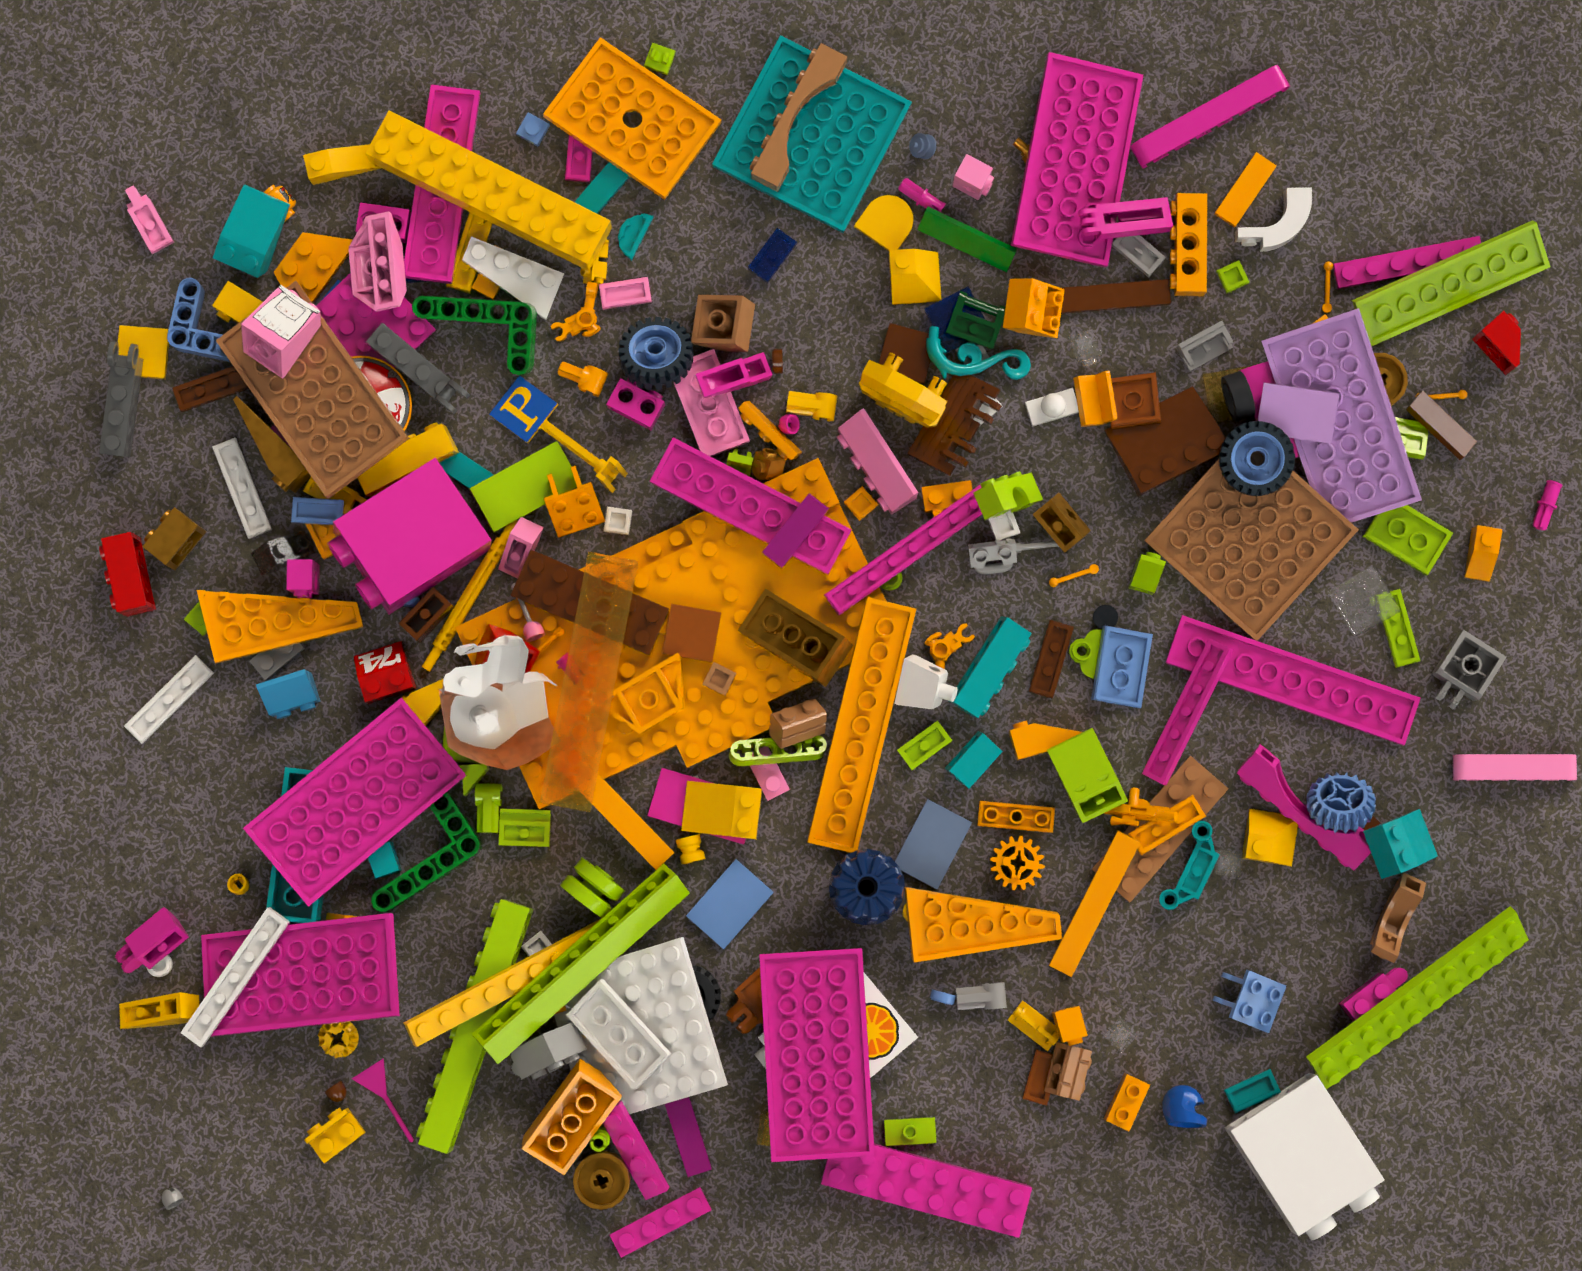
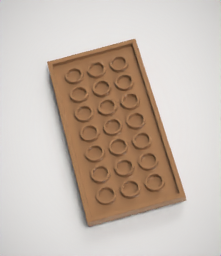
M297 281L286 288L295 291L307 303H312ZM321 314V326L283 379L243 352L241 323L248 317L216 340L328 499L410 439Z

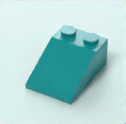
M243 185L220 234L213 259L257 278L265 274L269 269L290 204L250 186Z
M1420 809L1363 831L1381 879L1415 868L1438 856Z

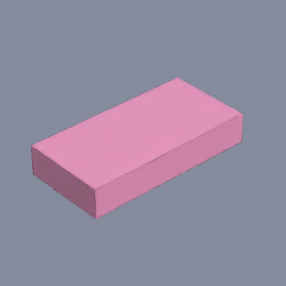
M648 277L599 284L603 310L652 302Z

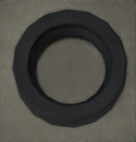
M1238 371L1223 376L1221 378L1222 392L1232 419L1238 422L1253 417L1255 415V403L1245 375Z

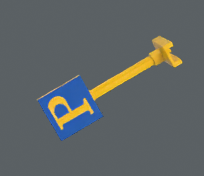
M519 375L489 415L526 443H529L538 430L542 429L591 465L597 473L596 477L606 489L613 493L616 489L611 482L617 477L618 473L623 477H626L628 474L622 465L612 456H610L607 462L604 459L597 458L547 421L558 406V403Z

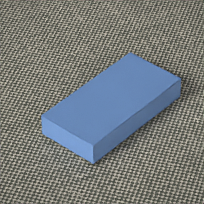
M293 497L291 522L333 525V521L343 516L344 500Z

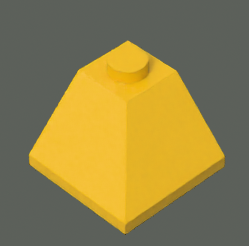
M920 249L889 250L892 305L942 301L938 252Z
M1249 809L1242 859L1292 867L1298 824L1280 813Z

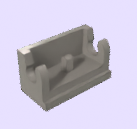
M1220 321L1178 344L1176 349L1190 372L1232 349L1233 340L1223 321Z

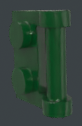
M960 291L945 333L992 350L1004 320L1006 307L1002 305L999 307L967 296L968 293ZM965 305L996 316L994 323L963 312V306Z

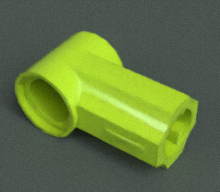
M476 783L477 833H499V809L502 805L500 791H502V784Z

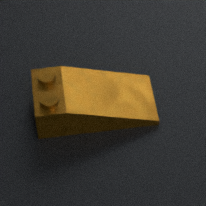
M236 396L233 400L269 470L274 474L271 479L285 492L290 489L296 493L311 475L294 451Z
M767 589L763 591L738 629L740 633L824 687L828 685L853 647V644L843 635Z

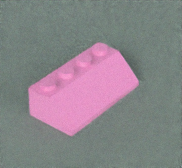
M864 408L838 428L840 435L837 436L839 443L843 449L848 447L853 454L850 457L853 465L857 470L862 468L866 475L863 479L870 491L875 489L880 496L877 501L884 512L889 510L892 515L917 499L918 491Z

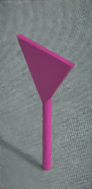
M383 1058L352 1079L384 1099L409 1142H413L412 1135L387 1096Z

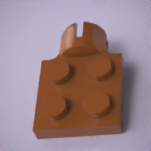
M759 967L733 991L738 1000L726 1014L731 1023H734L742 1014L746 1017L736 1027L742 1034L749 1033L760 1023L763 1025L761 974Z

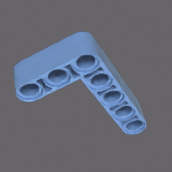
M183 279L178 286L167 334L169 344L180 352L230 362L216 342L222 334L197 329L205 295L204 288L196 279ZM197 286V292L195 295H186V291L189 287ZM183 311H192V315L188 320H181ZM179 334H186V340L183 344L175 343V339ZM203 339H210V346L207 349H200L199 347Z

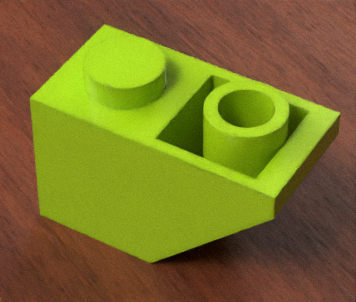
M1146 552V555L1141 554L1136 560L1128 588L1153 595L1166 561L1160 560L1161 556L1155 553Z

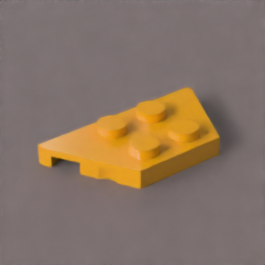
M302 232L274 271L278 282L287 288L297 281L312 303H314L348 257V248L352 239Z
M674 654L594 701L595 705L639 734L684 709L680 654Z

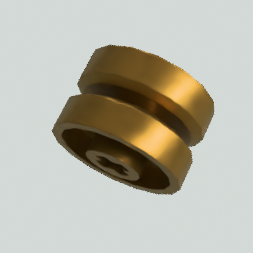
M1374 353L1392 407L1405 393L1408 385L1407 372L1403 364L1395 356L1386 353Z
M604 1150L593 1152L585 1157L576 1168L573 1178L574 1190L580 1201L590 1208L599 1210L612 1208L621 1202L628 1192L631 1182L630 1172L623 1159L614 1152ZM599 1175L602 1177L607 1176L608 1180L605 1184L599 1183Z

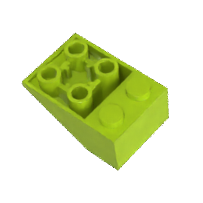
M1093 728L1047 749L1068 797L1082 823L1128 802Z

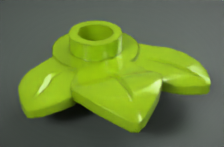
M1099 629L1090 631L1084 639L1075 640L1069 648L1071 659L1079 663L1082 673L1092 679L1095 678L1102 630ZM1078 647H1084L1086 649V654L1084 656L1078 655Z

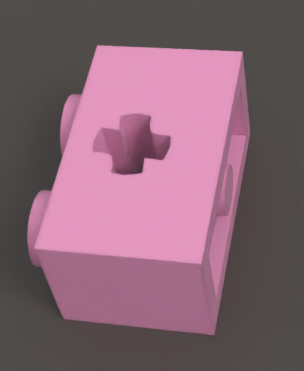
M966 154L954 176L952 187L979 200L981 195L987 196L992 187L994 177L991 174L993 168Z

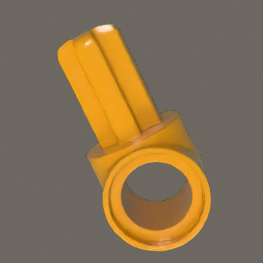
M562 362L558 368L559 376L577 382L579 390L585 393L586 390L592 392L595 397L600 396L608 376L607 372L590 365L582 369Z

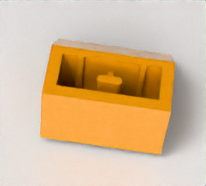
M1033 278L1010 279L1003 328L1022 334L1058 338L1064 289Z

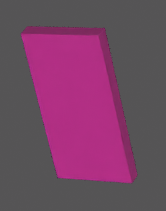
M662 768L648 816L682 826L687 781L712 782ZM713 835L743 845L746 838Z

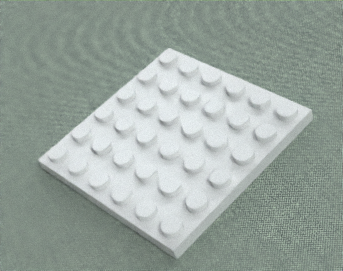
M684 937L618 957L565 1005L567 1011L554 1014L558 1028L571 1023L572 1021L566 1014L599 980L604 979L668 1049L671 1055L638 1089L633 1090L579 1030L587 1047V1050L578 1054L580 1059L605 1075L622 1095L619 1101L622 1100L629 1114L728 1085ZM578 1060L569 1063L570 1070L573 1069Z

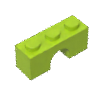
M1019 471L1010 476L1004 475L997 479H989L980 484L982 488L973 492L985 520L998 517L1008 511L1013 513L1024 510L1043 500L1032 472L1022 475Z

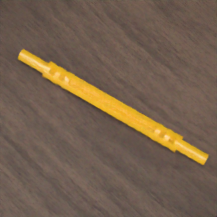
M518 520L508 524L500 537L495 538L432 643L434 647L423 663L422 668L430 672L442 651H446L457 633L455 627L463 623L502 558L510 532Z

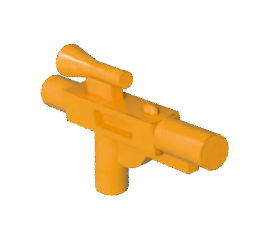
M1138 788L1130 789L1128 804H1122L1104 813L1116 815L1110 819L1111 826L1122 824L1138 826L1139 821H1135V819L1156 822L1157 820L1176 822L1178 819V813L1176 811H1169V807L1152 806L1148 801L1139 799L1140 790Z

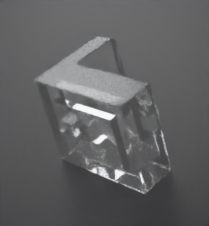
M1093 329L1068 337L1077 365L1083 364L1084 367H1089L1098 363L1097 359H1101L1102 352L1098 348Z

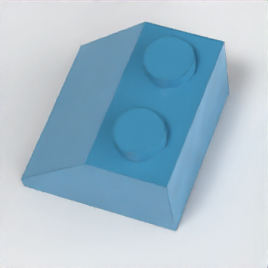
M305 669L256 684L268 714L272 717L276 716L277 719L291 716V711L300 708L301 712L311 710L316 707L315 703L321 702L313 675Z

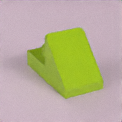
M484 764L458 765L467 775L462 779L464 796H467L476 786V783L488 772L489 766Z

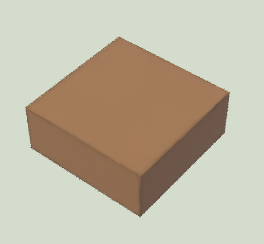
M713 662L702 685L726 696L736 676V672Z

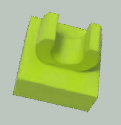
M652 43L644 67L668 75L676 51Z
M734 449L733 453L729 452L726 465L750 477L753 463L752 454L748 451L747 456L739 455L738 449Z

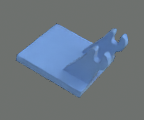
M1246 970L1243 979L1223 972L1221 977L1242 985L1237 1001L1233 1003L1216 996L1213 997L1212 1001L1232 1008L1229 1018L1269 1033L1286 985L1250 970Z

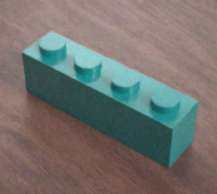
M1001 616L956 686L958 689L957 696L951 703L972 717L979 718L980 715L983 716L990 707L989 701L993 694L996 695L1003 687V678L1015 668L1017 664L1015 659L1030 644L1029 637L1032 633L1010 618Z

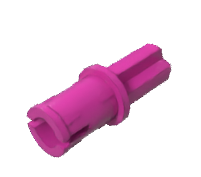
M905 178L899 185V191L917 202V206L920 204L926 209L931 207L941 212L946 203L941 202L928 193L927 188L926 190L922 189L908 178Z
M1552 480L1546 481L1542 498L1537 501L1539 506L1532 524L1536 529L1543 531L1547 529L1552 512L1557 509L1555 504L1563 486L1561 483Z

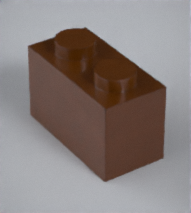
M433 587L398 624L416 641L421 643L451 612L454 606Z

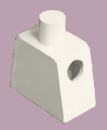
M912 654L904 658L894 704L934 709L941 705L942 699L953 702L957 696L958 689L946 684L947 670Z

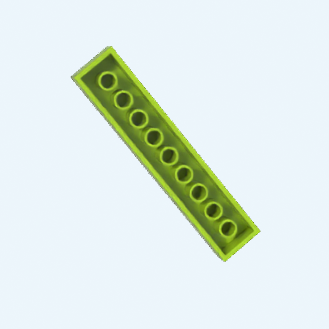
M501 899L500 903L495 902L490 916L494 920L492 926L487 927L482 941L486 942L484 950L479 951L476 956L474 966L478 968L476 974L470 976L466 989L516 964L534 909L505 899ZM502 1002L452 1028L449 1039L453 1040L451 1048L445 1049L441 1063L445 1064L443 1072L436 1075L433 1084L436 1092L432 1098L428 1099L425 1113H428L427 1119L420 1123L416 1137L420 1138L419 1145L446 1154L453 1151L486 1053L472 1033L501 1008Z

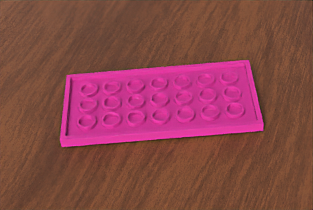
M1052 52L1047 54L1011 246L1100 267L1108 266L1113 238L1098 240L1097 235L1083 236L1082 229L1091 226H1081L1080 220L1089 217H1079L1078 211L1094 208L1097 204L1120 202L1143 81L1142 74ZM1117 215L1104 216V220L1114 218V223H1116Z
M401 697L243 829L309 907L467 775Z
M385 913L288 925L210 1037L400 1016L393 914ZM252 929L201 935L204 998Z
M862 948L759 954L771 1162L875 1156Z

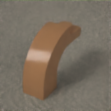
M1404 872L1401 874L1375 926L1370 942L1372 944L1371 953L1393 963L1396 961L1406 927L1423 898L1425 882Z

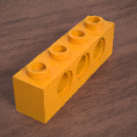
M1177 193L1175 201L1170 203L1171 216H1175V225L1170 230V240H1174V249L1170 250V264H1174V274H1170V289H1174V296H1204L1207 292V194ZM1186 215L1191 216L1194 219V224L1191 226L1185 225L1182 217ZM1182 241H1192L1194 249L1186 250L1182 246ZM1182 265H1191L1194 273L1191 275L1185 274L1182 271Z

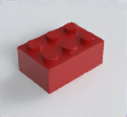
M132 532L101 538L102 546H99L102 560H106L108 570H105L104 574L107 584L111 585L113 594L110 595V603L113 610L116 609L118 613L126 617L156 610L141 537Z

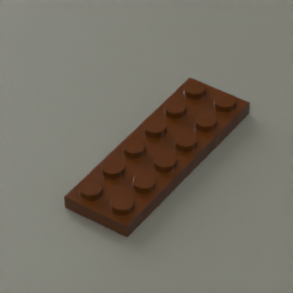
M530 550L511 593V596L649 656L670 610L667 607L534 550Z

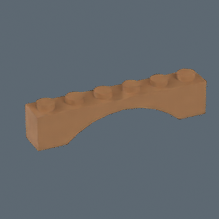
M822 43L818 49L814 48L811 51L807 60L810 63L807 70H802L796 80L798 87L794 93L790 91L784 103L787 106L784 113H778L773 123L775 129L772 135L767 134L761 145V148L764 149L760 157L755 156L749 168L752 170L751 178L776 192L779 191L789 172L787 142L796 116L812 97L824 89L836 85L847 64V56Z

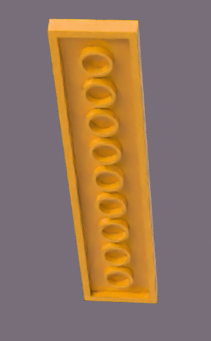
M871 597L866 598L807 839L808 843L850 853L858 850L916 608Z

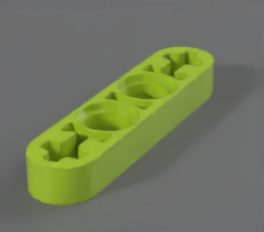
M819 735L794 744L793 746L796 747L797 752L788 754L784 749H780L772 738L739 740L732 744L729 759L737 766L818 760L823 757L827 743ZM812 743L819 747L818 751H814V748L811 747ZM763 746L769 747L772 750V754L770 756H763L760 754L759 748ZM752 748H754V757H752V754H753V752H751V749H752ZM737 750H742V753L745 754L744 757H740Z

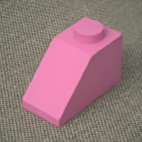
M521 517L510 532L498 570L518 579L530 550L535 551L544 527Z

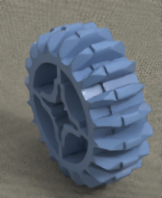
M1336 771L1334 776L1326 773L1324 779L1318 777L1316 783H1312L1307 793L1306 807L1310 818L1315 819L1317 826L1324 825L1325 830L1332 828L1335 833L1338 830H1343L1346 834L1348 829L1356 832L1358 827L1364 828L1366 823L1370 822L1375 812L1376 798L1375 794L1372 793V787L1367 786L1365 780L1358 781L1357 775L1349 777L1347 772L1345 775H1339Z

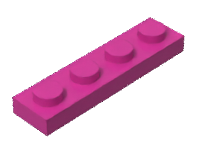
M622 1100L619 1101L605 1119L603 1125L644 1199L647 1200L667 1192L669 1185Z
M701 1187L611 1233L610 1237L622 1258L712 1209Z

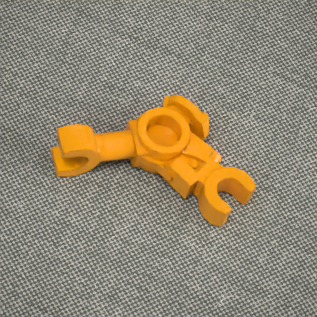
M587 282L585 303L581 310L571 317L564 319L565 323L555 322L550 326L552 330L556 328H562L563 330L562 335L555 338L557 342L565 340L569 333L573 337L582 330H588L582 336L591 337L601 330L600 326L596 324L597 316L593 309L599 288L598 283Z
M967 623L960 625L956 634H953L951 631L943 639H937L942 635L941 632H936L927 638L925 645L930 647V655L933 661H935V665L945 669V662H947L952 653L962 647L961 643L973 641L975 638L974 634L970 637L962 635V630L968 627Z

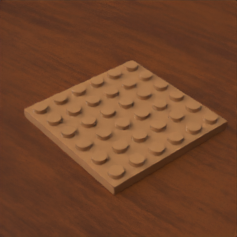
M1254 451L1250 456L1251 463L1255 466H1260L1263 463V455L1258 451ZM1218 459L1144 541L1251 638L1258 641L1359 529L1294 471H1292L1287 482L1277 491L1263 496H1250L1235 490L1227 483L1222 475Z

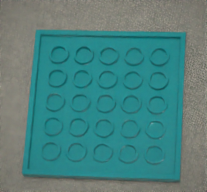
M780 35L716 155L712 167L844 233L912 102L844 68L836 85L824 89L812 97L796 116L787 142L789 172L779 191H774L751 178L752 170L749 168L755 156L760 157L764 149L761 148V145L767 134L772 135L775 129L773 123L778 113H784L787 107L784 105L790 91L794 93L798 87L796 80L802 70H807L810 64L807 60L811 53V50Z

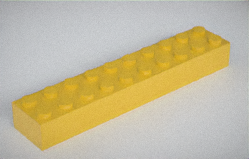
M390 110L387 112L365 153L369 162L587 271H590L612 229L611 220Z

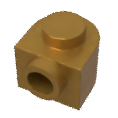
M764 448L762 451H755L752 472L758 480L774 479L783 474L786 460L777 455V451Z

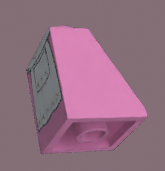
M280 285L241 323L243 352L283 379L321 326L319 309L314 304L307 303L301 299L295 291L288 290Z

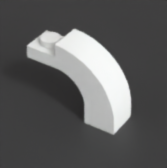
M1312 187L1286 188L1283 193L1284 211L1281 220L1269 227L1237 228L1235 231V242H1241L1242 246L1257 245L1256 242H1260V252L1274 250L1290 242L1299 233L1309 216L1312 204Z

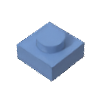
M528 112L516 135L538 147L550 124Z

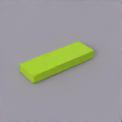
M1397 589L1375 595L1395 668L1420 662L1401 590Z

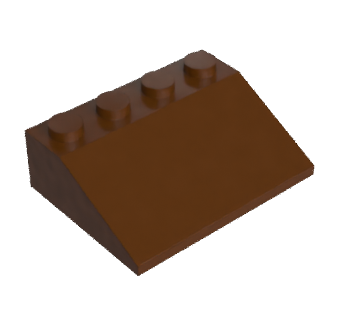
M1193 386L1160 402L1161 423L1116 429L1110 427L1104 430L1138 497L1219 457L1225 437Z

